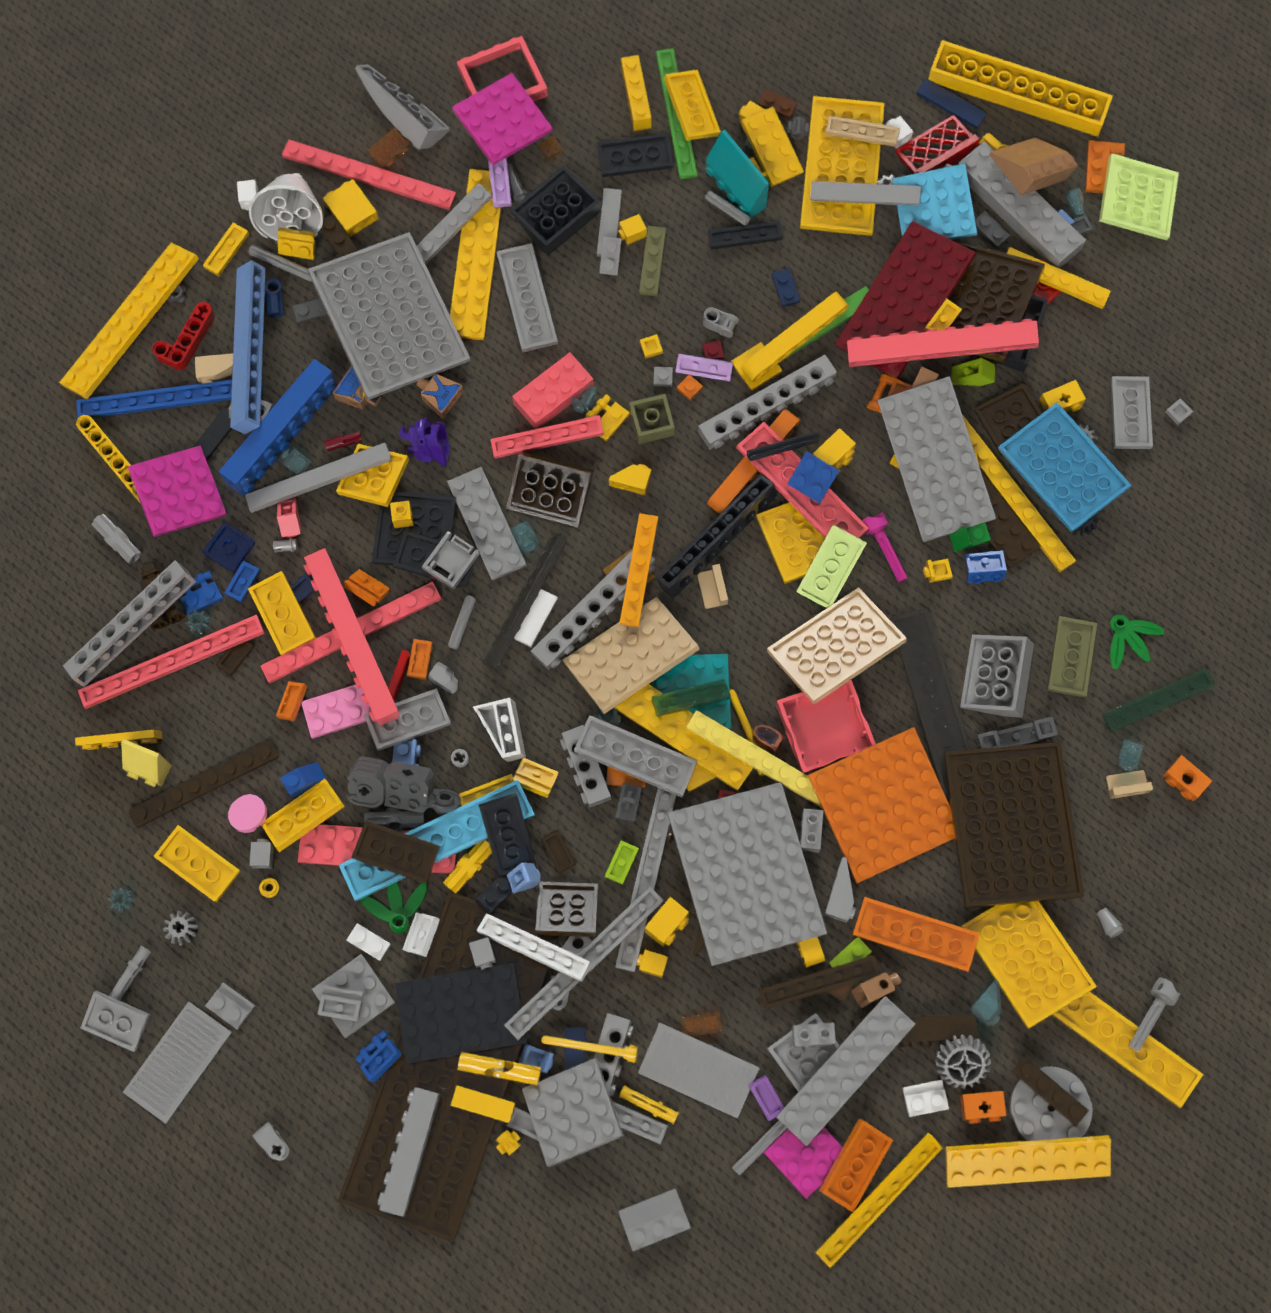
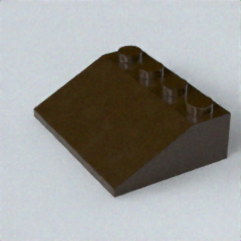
M521 452L517 457L506 509L579 527L594 470Z

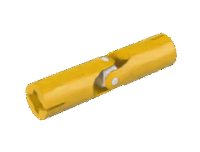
M461 1052L458 1063V1070L533 1085H538L541 1067ZM504 1067L508 1068L510 1071L504 1072Z

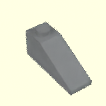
M842 857L824 916L847 923L849 919H853L856 908L853 907L854 899L847 859Z

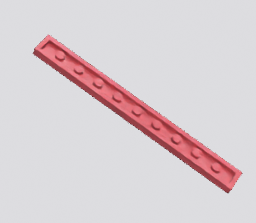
M288 140L282 154L283 158L447 210H451L456 197V192L292 140Z
M431 582L357 618L366 637L441 600V597L434 583ZM330 631L261 665V668L270 684L339 650V645L342 642L340 638L336 640L333 631Z
M254 615L79 689L78 693L84 708L88 709L265 633L258 616Z

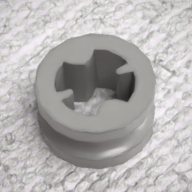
M457 749L451 754V761L454 766L461 768L467 765L469 757L465 750ZM457 754L465 755L462 763L459 761L455 762L454 759L457 758Z

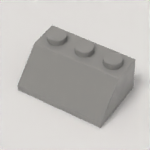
M676 1188L618 1211L632 1251L691 1228Z

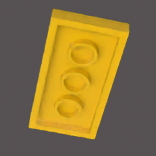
M698 70L666 74L664 81L686 141L719 136L720 129Z
M774 107L741 120L740 123L763 171L767 174L766 178L771 187L804 172Z
M282 571L248 588L280 655L316 639Z
M145 730L75 738L76 746H82V749L87 750L99 749V745L107 748L119 747L118 743H121L123 739L137 745L138 741L145 744L157 743V739H162V731Z
M323 779L267 818L262 827L276 849L281 852L345 806L327 780Z
M177 825L153 856L216 903L241 872L179 825Z

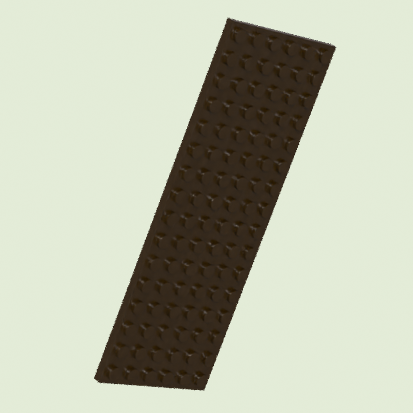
M452 892L448 893L439 918L437 930L435 931L418 979L480 969L475 966L469 943L487 938L477 932L487 912L475 903V900ZM496 908L490 914L555 946L557 945L559 936L535 935L536 920L500 908ZM490 939L496 963L492 965L498 966L514 963L522 1008L541 990L549 966ZM400 1027L394 1044L402 1055L382 1076L337 1202L454 1242L496 1122L494 1118L451 1106L456 1086L504 1099L510 1080L458 1070L460 1055L406 1064ZM522 1044L470 1054L516 1062ZM504 1067V1072L510 1071L508 1068ZM416 1087L438 1093L440 1098L406 1216L403 1217L379 1210L381 1205H378V1200L381 1192L384 1193L386 1189V1184H384L386 1173L391 1172L393 1164H390V1159L393 1151H397L398 1144L396 1143L398 1132H402L404 1127L402 1117L410 1106V1103H407L410 1091H414Z

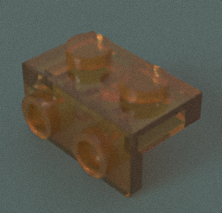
M394 127L367 152L381 168L384 165L389 167L396 161L394 157L398 153L402 156L408 150L407 145L410 142L408 140L405 141Z

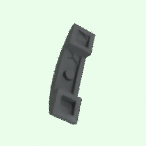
M1052 716L1025 725L978 734L977 737L980 747L983 749L1028 745L1058 736Z

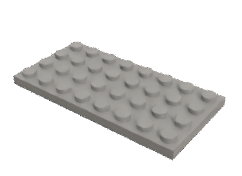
M950 376L877 400L923 543L949 535L964 526L969 528L996 520Z

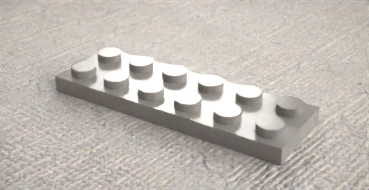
M532 243L497 251L522 353L558 344Z
M482 467L447 481L453 496L456 497V503L478 551H480V556L491 580L493 581L525 567V560Z
M590 715L574 749V752L679 797L683 796L697 763L692 758Z

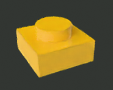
M657 334L640 339L645 359L663 354Z

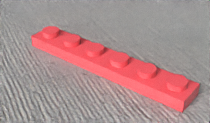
M598 415L491 439L493 455L496 459L521 452L602 436L604 432L601 417Z

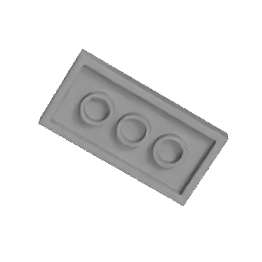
M1112 376L1110 382L1114 449H1152L1149 377Z
M437 688L395 703L401 717L380 727L377 721H372L369 713L364 714L377 751L451 725Z

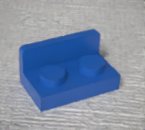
M1003 551L965 554L967 583L999 582L1005 579L1007 568Z

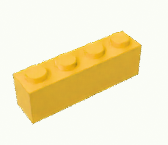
M639 55L621 58V70L633 130L650 129L651 114Z

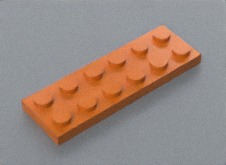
M864 897L853 936L969 972L980 933Z

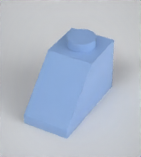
M521 863L507 875L513 894L531 889L541 882L540 872L536 869L534 863Z

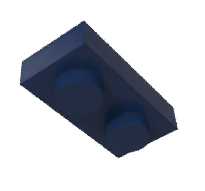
M790 269L772 273L771 276L782 308L800 303Z

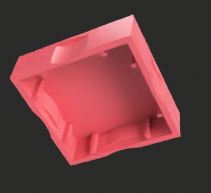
M852 680L816 704H813L803 692L777 700L776 707L800 772L806 775L875 745L868 722L861 712L860 701Z

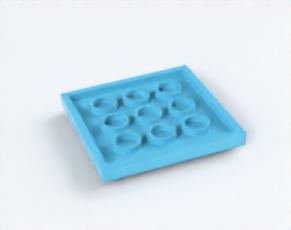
M965 164L893 178L894 185L921 186L919 206L897 205L902 236L912 221L940 235L945 234L946 238L950 240L977 235Z

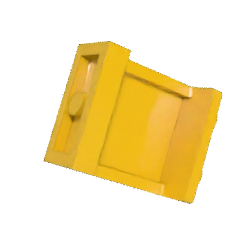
M353 179L343 183L338 189L328 192L323 197L326 208H329L332 214H334L348 237L353 236L379 219L377 211Z

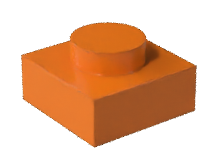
M690 374L677 386V390L690 401L703 389V386Z

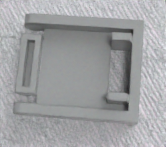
M448 531L425 561L422 568L444 584L455 589L479 556L480 551L476 549L470 555L474 547L456 535L453 536L451 542L448 541L452 536V533ZM436 566L450 573L448 579L434 570Z

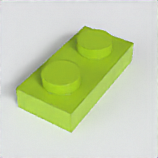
M620 841L605 877L623 885L639 848Z
M857 937L828 964L831 967L865 958L872 951Z

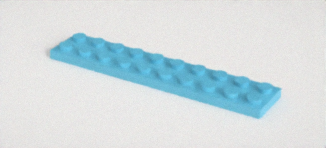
M516 780L405 834L439 845L440 850L435 861L437 863L488 839L478 804L517 793L524 821L534 817L535 814L519 781ZM354 859L339 864L355 901L406 878Z

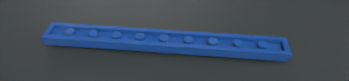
M232 380L76 400L77 417L88 415L91 418L228 401L232 399ZM261 380V396H264L263 383Z

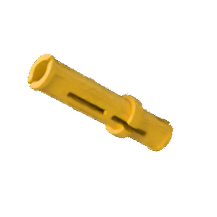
M625 1085L619 1095L620 1098L653 1113L654 1117L659 1116L672 1124L675 1123L679 1112L664 1106L663 1102L659 1101L658 1103Z

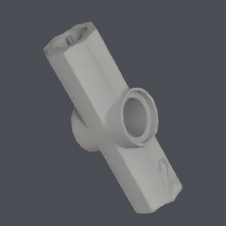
M102 514L94 519L91 525L127 563L132 564L140 558L142 553L129 541L128 536L119 527H116L107 516Z

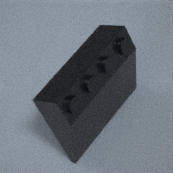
M563 166L514 206L510 213L533 242L549 256L601 212V202Z

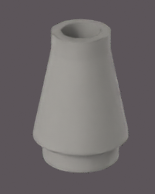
M1107 908L1097 913L1104 932L1110 939L1124 931L1122 928L1123 924Z

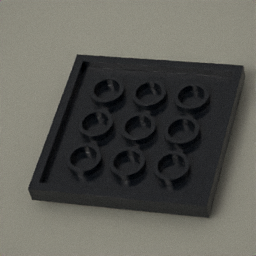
M395 492L390 503L409 501L412 508L414 526L395 528L392 522L390 504L388 507L379 505L372 563L393 566L405 531L440 541L448 531L453 533L456 497Z

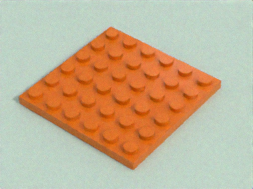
M914 727L807 775L842 854L847 859V864L855 883L862 882L955 838L951 807Z

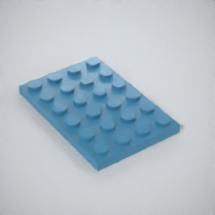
M1055 403L998 447L1003 456L1071 533L1131 488V484L1058 403Z

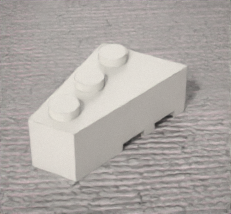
M511 698L473 707L504 760L510 762L526 758L516 704Z

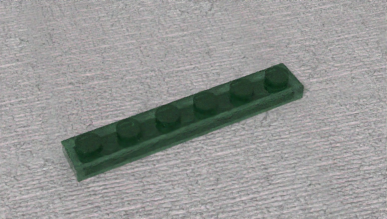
M1207 668L1104 713L1102 717L1111 733L1214 687L1215 683Z

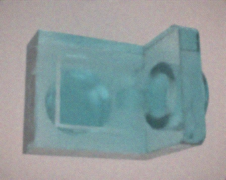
M289 448L285 449L280 455L281 460L279 464L285 465L296 475L304 473L312 461L297 449Z
M528 521L510 528L522 554L539 547L535 533Z
M1127 739L1123 740L1117 759L1122 769L1132 771V769L1138 770V762L1144 747L1142 743Z

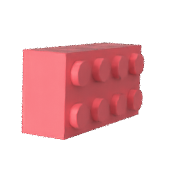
M569 352L512 396L513 404L534 429H539L594 387V380Z

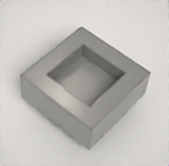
M654 367V386L672 387L673 367Z
M1180 398L1165 413L1179 425L1193 411Z

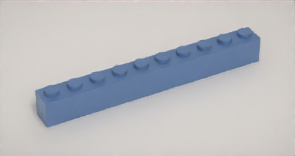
M252 260L237 269L230 428L243 434H247L260 426L265 267Z

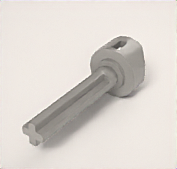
M1158 978L1150 993L1155 997V1000L1129 1044V1047L1136 1052L1142 1048L1165 1005L1174 1006L1180 997V993L1175 990L1173 983L1165 978Z

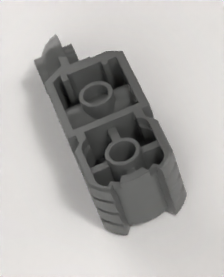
M362 756L354 761L347 776L349 783L346 798L354 805L376 808L385 800V806L419 813H423L427 808H433L438 815L442 816L457 809L461 803V797L456 792L446 789H434V773L431 768L394 761L388 764L384 760Z

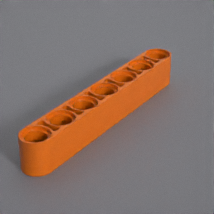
M784 409L771 424L770 428L782 440H786L794 431L792 429L799 425L801 419L787 409ZM744 457L711 496L707 505L721 514L736 499L737 495H740L747 488V483L749 481L752 482L759 471Z

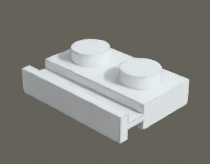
M416 912L402 950L426 957L440 919Z
M943 1080L902 1088L908 1117L949 1109Z

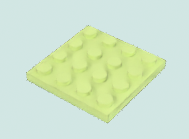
M1112 153L1108 159L1099 221L1167 240L1170 237L1179 173Z

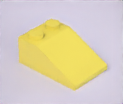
M123 739L121 742L122 767L127 772V776L138 780L139 777L145 779L144 783L155 787L156 784L162 786L172 765L159 753Z

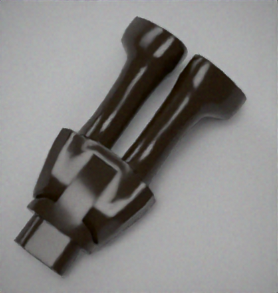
M155 563L141 568L143 573L141 576L142 591L162 573L161 570L157 569ZM174 603L167 609V617L170 623L175 624L184 619L185 613L183 609L177 608ZM162 613L150 626L151 629H162L169 626L165 614Z

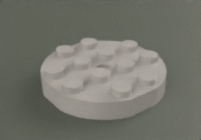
M1058 1067L1040 1068L1089 1110L1077 1126L1071 1124L1056 1110L1050 1112L1048 1110L1049 1104L1020 1079L1018 1080L1010 1096L1009 1112L1017 1132L1024 1140L1035 1141L1084 1136L1092 1118V1103L1084 1084L1077 1076Z

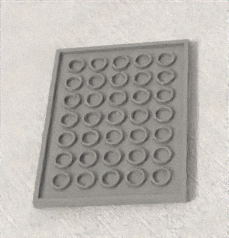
M410 232L308 269V274L367 400L470 361L466 348Z
M781 782L668 812L711 967L827 934Z

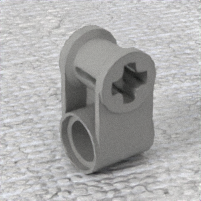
M713 307L705 310L703 325L707 329L728 338L733 336L734 327L739 323L738 317ZM711 316L714 317L716 320L710 321L707 319V317Z
M268 1121L252 1136L272 1159L284 1160L289 1155V1147ZM276 1147H282L280 1150L281 1155L275 1154L277 1152Z

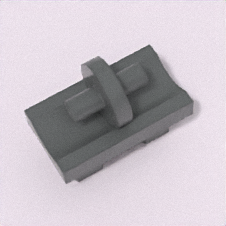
M622 784L616 819L635 822L642 787Z

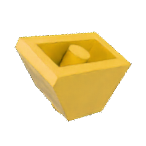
M633 464L610 476L609 486L645 495L651 478V469L643 464Z

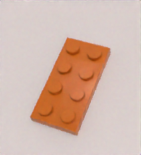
M858 1119L819 1191L849 1211L854 1212L893 1140L864 1120Z

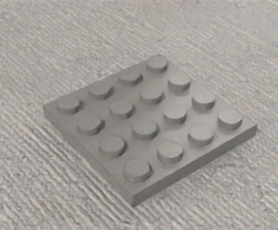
M596 1058L538 1082V1085L532 1084L522 1089L548 1167L623 1137L598 1059Z

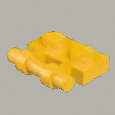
M607 394L602 399L600 398L592 411H588L585 415V418L597 416L601 410L606 412L601 418L604 435L599 436L606 442L630 415V412L617 402L610 407L607 403L611 398Z

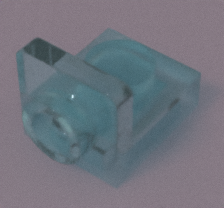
M590 385L588 390H584L581 400L572 397L571 405L574 407L573 409L579 413L590 411L597 396V387Z
M595 709V718L614 726H620L621 715H618V709L608 711L605 714L600 709Z

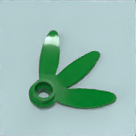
M1124 615L1113 616L1110 621V627L1115 632L1110 648L1112 668L1118 669L1122 662L1125 640L1142 660L1149 662L1150 655L1148 649L1135 632L1146 635H1163L1164 629L1149 621H1129ZM1117 621H1122L1123 625L1119 626Z
M397 882L387 887L391 911L380 902L368 896L360 899V902L372 915L385 922H389L390 929L393 932L402 933L409 927L408 918L421 906L426 896L428 884L421 883L409 897L404 908ZM398 922H403L401 926H396Z

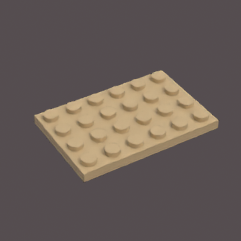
M858 587L768 647L767 652L809 700L816 704L906 642V637Z
M655 597L643 605L639 628L620 625V622H618L564 658L563 662L605 714L697 652L699 646L662 602Z

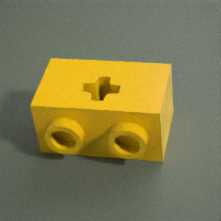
M1074 380L1043 393L1039 401L1045 411L1055 403H1058L1065 412L1070 410L1075 412L1083 407L1082 405L1086 398L1077 381Z

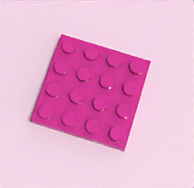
M513 73L452 107L453 112L492 165L497 164L551 133L553 129Z
M201 445L128 466L129 474L153 537L226 516L225 508Z

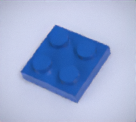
M806 451L787 485L814 501L821 503L839 470Z

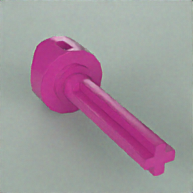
M881 512L875 517L863 519L862 522L869 528L865 532L866 536H875L898 583L907 579L884 531L885 527L889 525L884 513Z

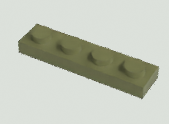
M648 226L639 290L640 295H658L666 228Z

